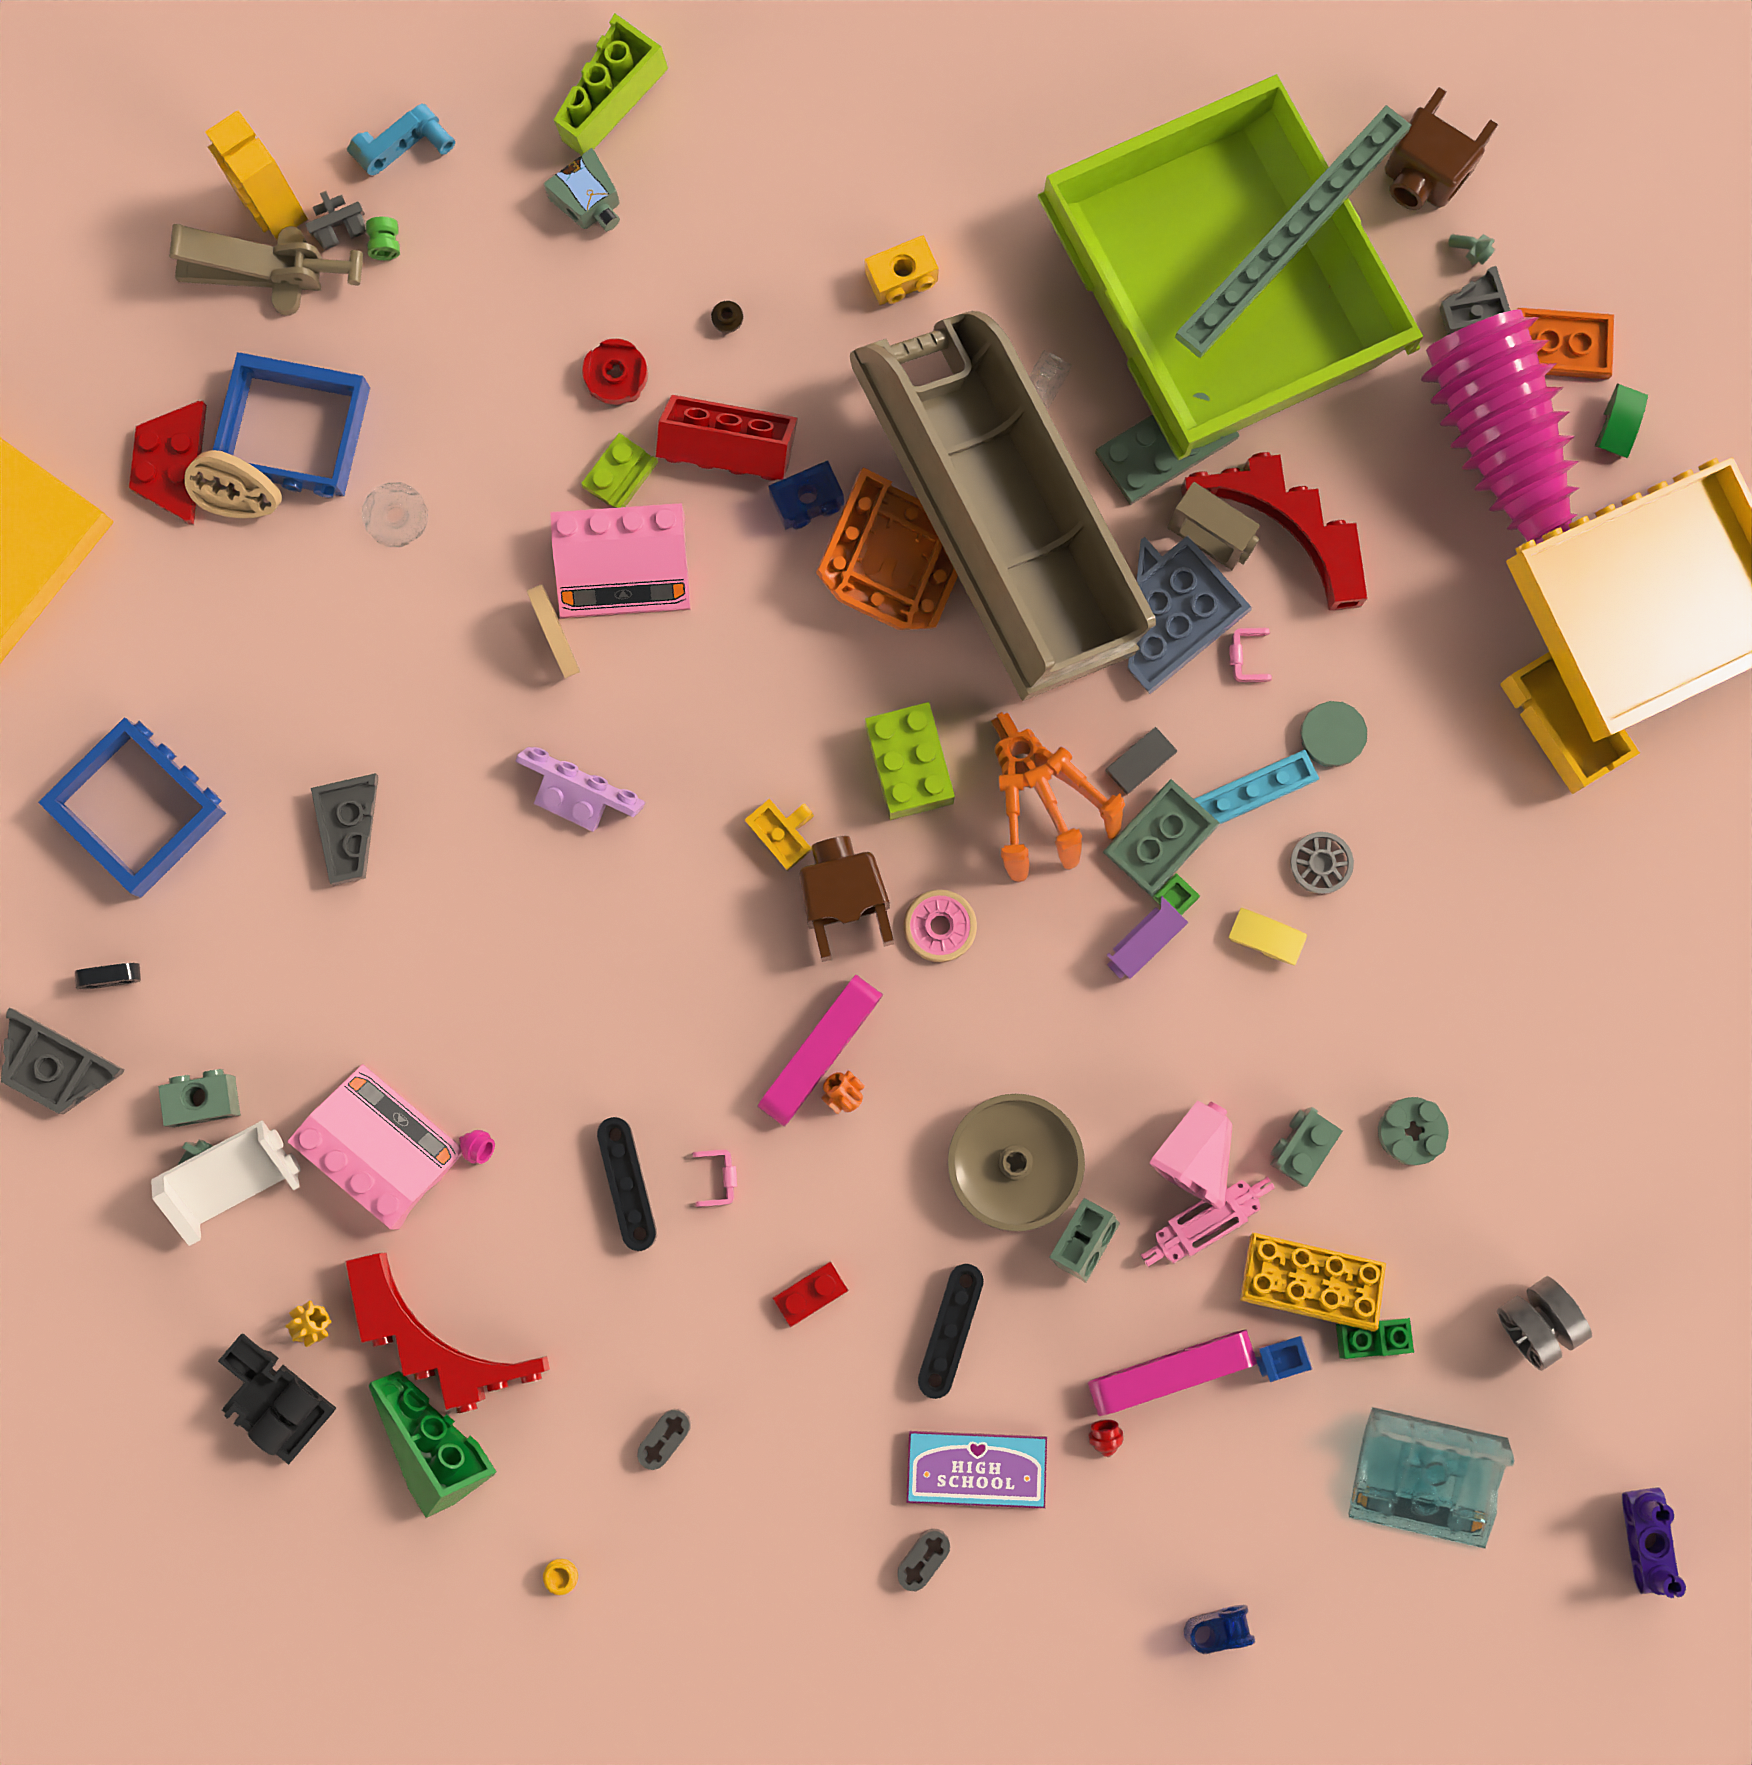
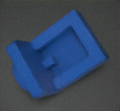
M1302 1336L1259 1348L1261 1356L1256 1357L1262 1377L1268 1376L1270 1382L1313 1369Z

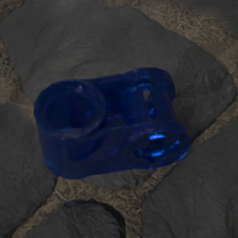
M1230 1606L1217 1612L1190 1618L1184 1628L1186 1641L1197 1652L1202 1654L1243 1648L1256 1643L1255 1636L1250 1634L1246 1614L1249 1612L1248 1606ZM1203 1626L1209 1627V1639L1204 1643H1197L1195 1641L1196 1631Z

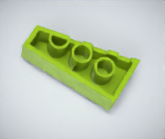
M614 13L609 22L610 28L606 35H602L596 45L597 51L592 60L586 62L583 67L580 81L577 86L572 87L554 118V123L562 142L580 155H583L591 148L594 150L668 70L662 47L616 13Z

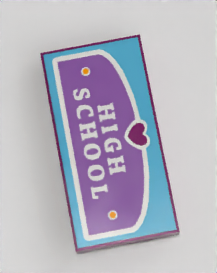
M909 1431L907 1503L1045 1508L1047 1436Z

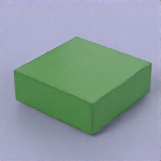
M1177 873L1153 896V899L1160 906L1161 896H1163L1181 915L1200 898V895Z

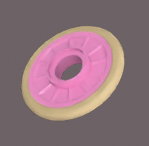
M928 891L917 897L910 904L905 914L904 934L909 946L915 953L929 961L947 962L960 957L970 948L976 935L977 922L972 907L963 897L952 891ZM936 917H944L948 920L950 929L943 935H937L931 930L930 924L932 920Z

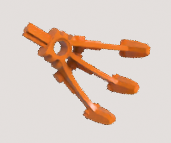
M1000 712L996 714L997 718L992 719L991 723L1001 739L995 746V755L1002 769V775H999L1000 792H1005L1006 815L1009 817L1010 845H1004V848H1001V858L1009 877L1015 882L1025 881L1028 877V848L1025 847V844H1019L1018 816L1020 815L1019 791H1024L1025 787L1030 789L1034 787L1059 834L1056 836L1055 845L1060 861L1064 868L1070 870L1080 862L1081 838L1083 837L1080 829H1067L1056 806L1057 800L1048 783V780L1052 779L1051 776L1059 778L1074 788L1099 809L1100 816L1104 819L1107 836L1111 840L1121 830L1123 808L1125 806L1124 800L1120 793L1117 796L1112 795L1109 799L1104 797L1086 780L1087 777L1070 762L1072 755L1065 748L1059 747L1053 754L1046 747L1042 746L1031 729L1019 732L1009 713L1003 714ZM1018 754L1028 755L1022 759L1015 758Z

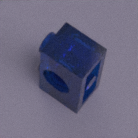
M828 460L768 486L770 498L785 530L792 527L793 529L803 528L811 522V519L820 515L824 517L833 515L841 509L840 506L844 505V494ZM805 493H811L817 497L815 501L808 504L799 500Z

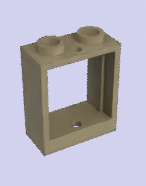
M1195 482L1192 483L1176 506L1167 527L1183 539L1189 536L1201 551L1230 570H1233L1238 562L1244 565L1260 539L1255 536L1260 524Z

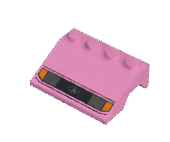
M682 503L550 512L560 618L690 609L689 575L685 545V514Z
M363 1064L308 1116L287 1141L389 1229H400L412 1208L429 1189L442 1179L462 1155L459 1144Z

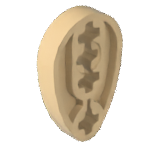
M217 450L203 452L193 460L185 472V486L192 500L202 509L214 514L234 518H256L273 513L282 500L280 490L266 475L249 463L226 452ZM198 472L203 473V479H207L206 482L201 481V476L198 475ZM214 477L220 478L219 482L223 485L221 488H219L217 486V482L213 480ZM230 483L235 484V489L238 491L237 493L232 491V486L229 485ZM262 493L266 495V500L270 501L269 503L263 502Z
M540 584L527 590L532 606L564 677L568 678L579 673L580 670L543 585Z

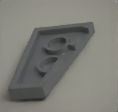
M376 773L311 788L329 882L333 886L366 878L379 777Z

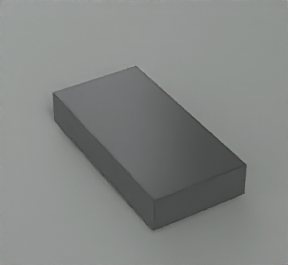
M1154 727L1105 771L1128 795L1177 753V749L1157 727Z

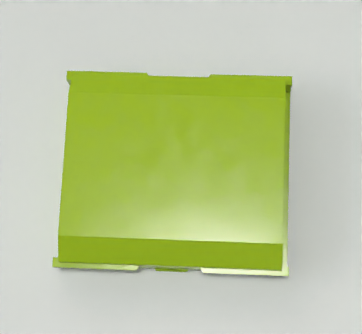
M1277 74L1047 175L1044 192L1038 194V199L1087 291L1093 292L1128 358L1127 367L1177 461L1189 456L1192 449L1206 446L1219 440L1222 436L1230 435L1374 369L1403 350L1406 351L1407 355H1410L1421 348L1419 343L1423 335L1361 225V219L1349 198L1342 203L1201 358L1197 357L1175 338L1177 331L1329 168ZM1204 393L1209 397L1210 401L1194 397L1193 395Z

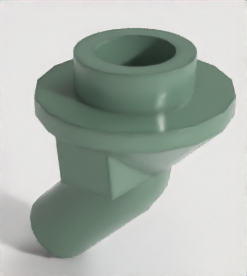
M1452 234L1448 242L1449 247L1468 249L1469 251L1465 257L1472 266L1477 262L1483 265L1495 251L1492 247L1495 240L1484 234L1478 239L1471 236Z

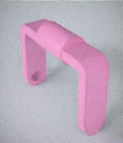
M1239 628L1233 633L1232 645L1229 646L1230 666H1233V676L1237 682L1272 681V675L1270 674L1242 675L1241 668L1243 665V651L1240 644V636L1269 635L1268 628Z
M729 1151L693 1152V1157L724 1155L725 1167H722L724 1188L726 1187L727 1199L697 1201L696 1207L727 1205L734 1201V1187H737L736 1166H732V1156Z

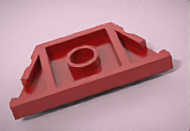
M196 401L139 424L135 429L129 489L144 499L152 501L165 511L180 517L188 524H194L196 503L187 492L185 472L193 460L202 453L207 409L204 401Z

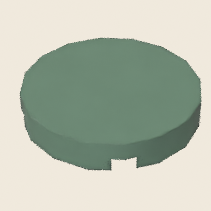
M1328 701L1317 705L1306 715L1301 725L1300 734L1303 749L1306 750L1308 756L1313 761L1323 766L1333 767L1349 764L1361 754L1367 742V727L1364 718L1354 707L1344 702Z

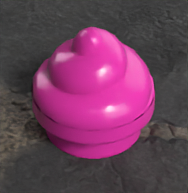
M474 1130L471 1133H466L459 1139L464 1159L473 1164L487 1162L495 1149L494 1140L491 1139L489 1133L483 1130Z

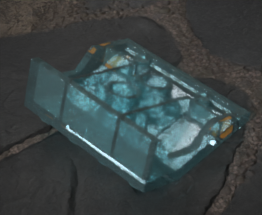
M1372 1407L1362 1438L1348 1513L1349 1517L1486 1548L1497 1515L1498 1489L1505 1468L1513 1466L1515 1461L1509 1440L1498 1435Z

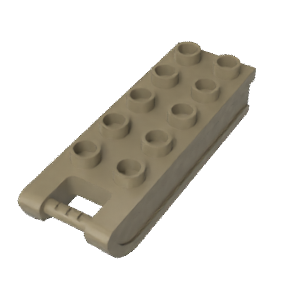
M972 310L937 322L932 332L890 345L887 339H883L853 350L850 353L852 369L1021 700L1025 701L1133 657L1139 650L1137 642L1156 625V618L1017 352L1003 329L988 315ZM941 351L953 375L922 386L912 385L901 364Z

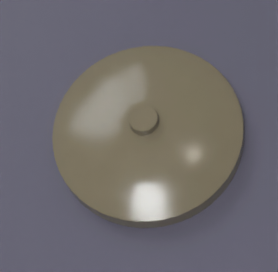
M1027 1094L996 1096L973 1108L958 1125L948 1152L950 1182L961 1204L981 1222L1007 1231L1032 1230L1045 1226L1057 1219L1076 1198L1085 1171L1083 1145L1070 1119L1050 1102Z

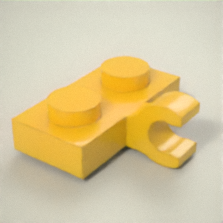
M769 798L744 819L787 871L812 851L810 845L797 831L798 828L814 817L805 803L786 818Z

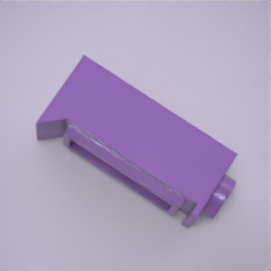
M1161 896V910L1155 907L1113 948L1116 952L1113 956L1110 953L1107 954L1111 959L1107 966L1120 979L1125 974L1131 979L1188 924L1187 920Z

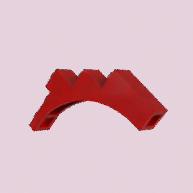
M1269 452L1256 453L1247 459L1243 471H1240L1239 468H1229L1221 471V474L1208 475V472L1200 471L1185 477L1181 487L1182 498L1192 483L1195 482L1218 498L1232 500L1264 513L1289 531L1313 561L1325 590L1329 611L1358 608L1368 599L1357 523L1346 524L1345 520H1334L1324 526L1318 488L1308 489L1307 486H1297L1286 492L1281 454L1271 455Z
M387 1252L346 1261L361 1343L372 1340L373 1347L393 1343V1335H395L403 1376L414 1374L415 1380L435 1376L434 1369L438 1368L446 1409L456 1407L457 1414L478 1409L476 1402L486 1399L483 1386L487 1385L488 1392L507 1388V1380L521 1378L522 1384L542 1379L541 1372L550 1370L547 1356L515 1364L493 1362L463 1353L440 1340L415 1317L406 1305L393 1279Z

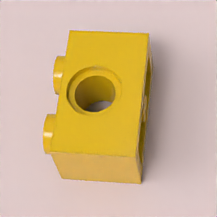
M924 235L865 258V274L879 305L887 302L889 304L897 303L906 294L916 290L918 292L926 291L938 282L939 267ZM905 269L910 274L906 277H900L895 272Z

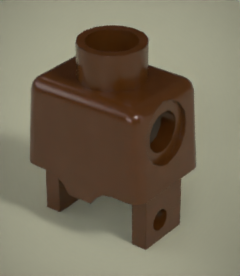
M1438 87L1424 108L1419 107L1416 109L1409 121L1411 127L1408 133L1394 147L1385 165L1386 175L1394 180L1389 187L1391 196L1401 206L1410 210H1419L1426 201L1438 208L1444 207L1474 172L1485 152L1484 147L1498 126L1497 123L1490 119L1477 139L1473 140L1435 116L1434 114L1447 91Z
M849 836L829 838L813 844L811 848L815 864L803 867L800 870L799 876L809 929L814 928L822 962L832 960L824 926L838 922L845 924L857 921L862 916L876 913L884 947L893 945L894 939L886 911L890 909V902L874 855L871 852L854 854Z

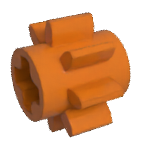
M849 1070L845 1074L836 1072L825 1080L823 1090L826 1094L821 1099L836 1114H839L841 1110L852 1112L862 1103L863 1095L860 1091L865 1085Z

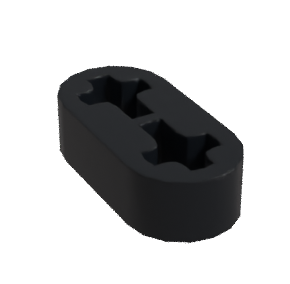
M122 963L75 971L77 989H94L141 981L139 963Z

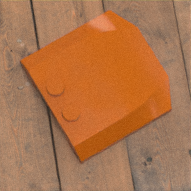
M863 467L859 471L816 574L839 602L897 630L934 629L939 622L958 575L920 500L892 486V481Z

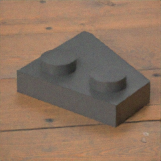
M1497 266L1489 268L1486 275L1476 282L1472 280L1462 288L1461 292L1451 295L1441 303L1439 310L1447 335L1483 319L1511 311Z

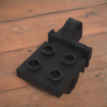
M241 1333L218 1360L220 1364L244 1382L221 1411L225 1413L224 1416L227 1419L236 1412L239 1416L233 1424L237 1427L239 1425L248 1432V1436L253 1443L270 1455L276 1454L289 1465L333 1414L336 1407L286 1366L282 1365L276 1372L272 1367L279 1358L271 1351L262 1349Z

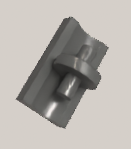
M326 191L320 193L323 203L313 206V210L316 216L327 211L329 214L305 224L309 233L315 236L324 250L340 244L333 230L336 226L345 224L351 238L366 233L365 221L363 219L365 213L359 201L336 211L335 208L346 204L342 195L330 199Z

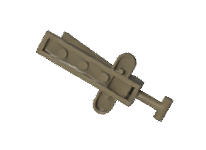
M173 224L169 257L177 259L175 278L178 282L272 288V304L277 312L284 316L293 315L298 311L302 290L321 291V283L319 282L320 272L348 274L347 283L354 286L360 285L363 252L351 250L350 261L323 259L315 246L306 243L304 235L297 227L291 226L282 229L275 247L195 229L181 224Z

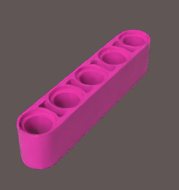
M855 975L763 1096L757 1107L785 1127L875 1008L883 994L858 975Z
M1240 1330L1089 1381L1088 1386L1098 1416H1105L1252 1367L1257 1364V1360L1247 1330Z

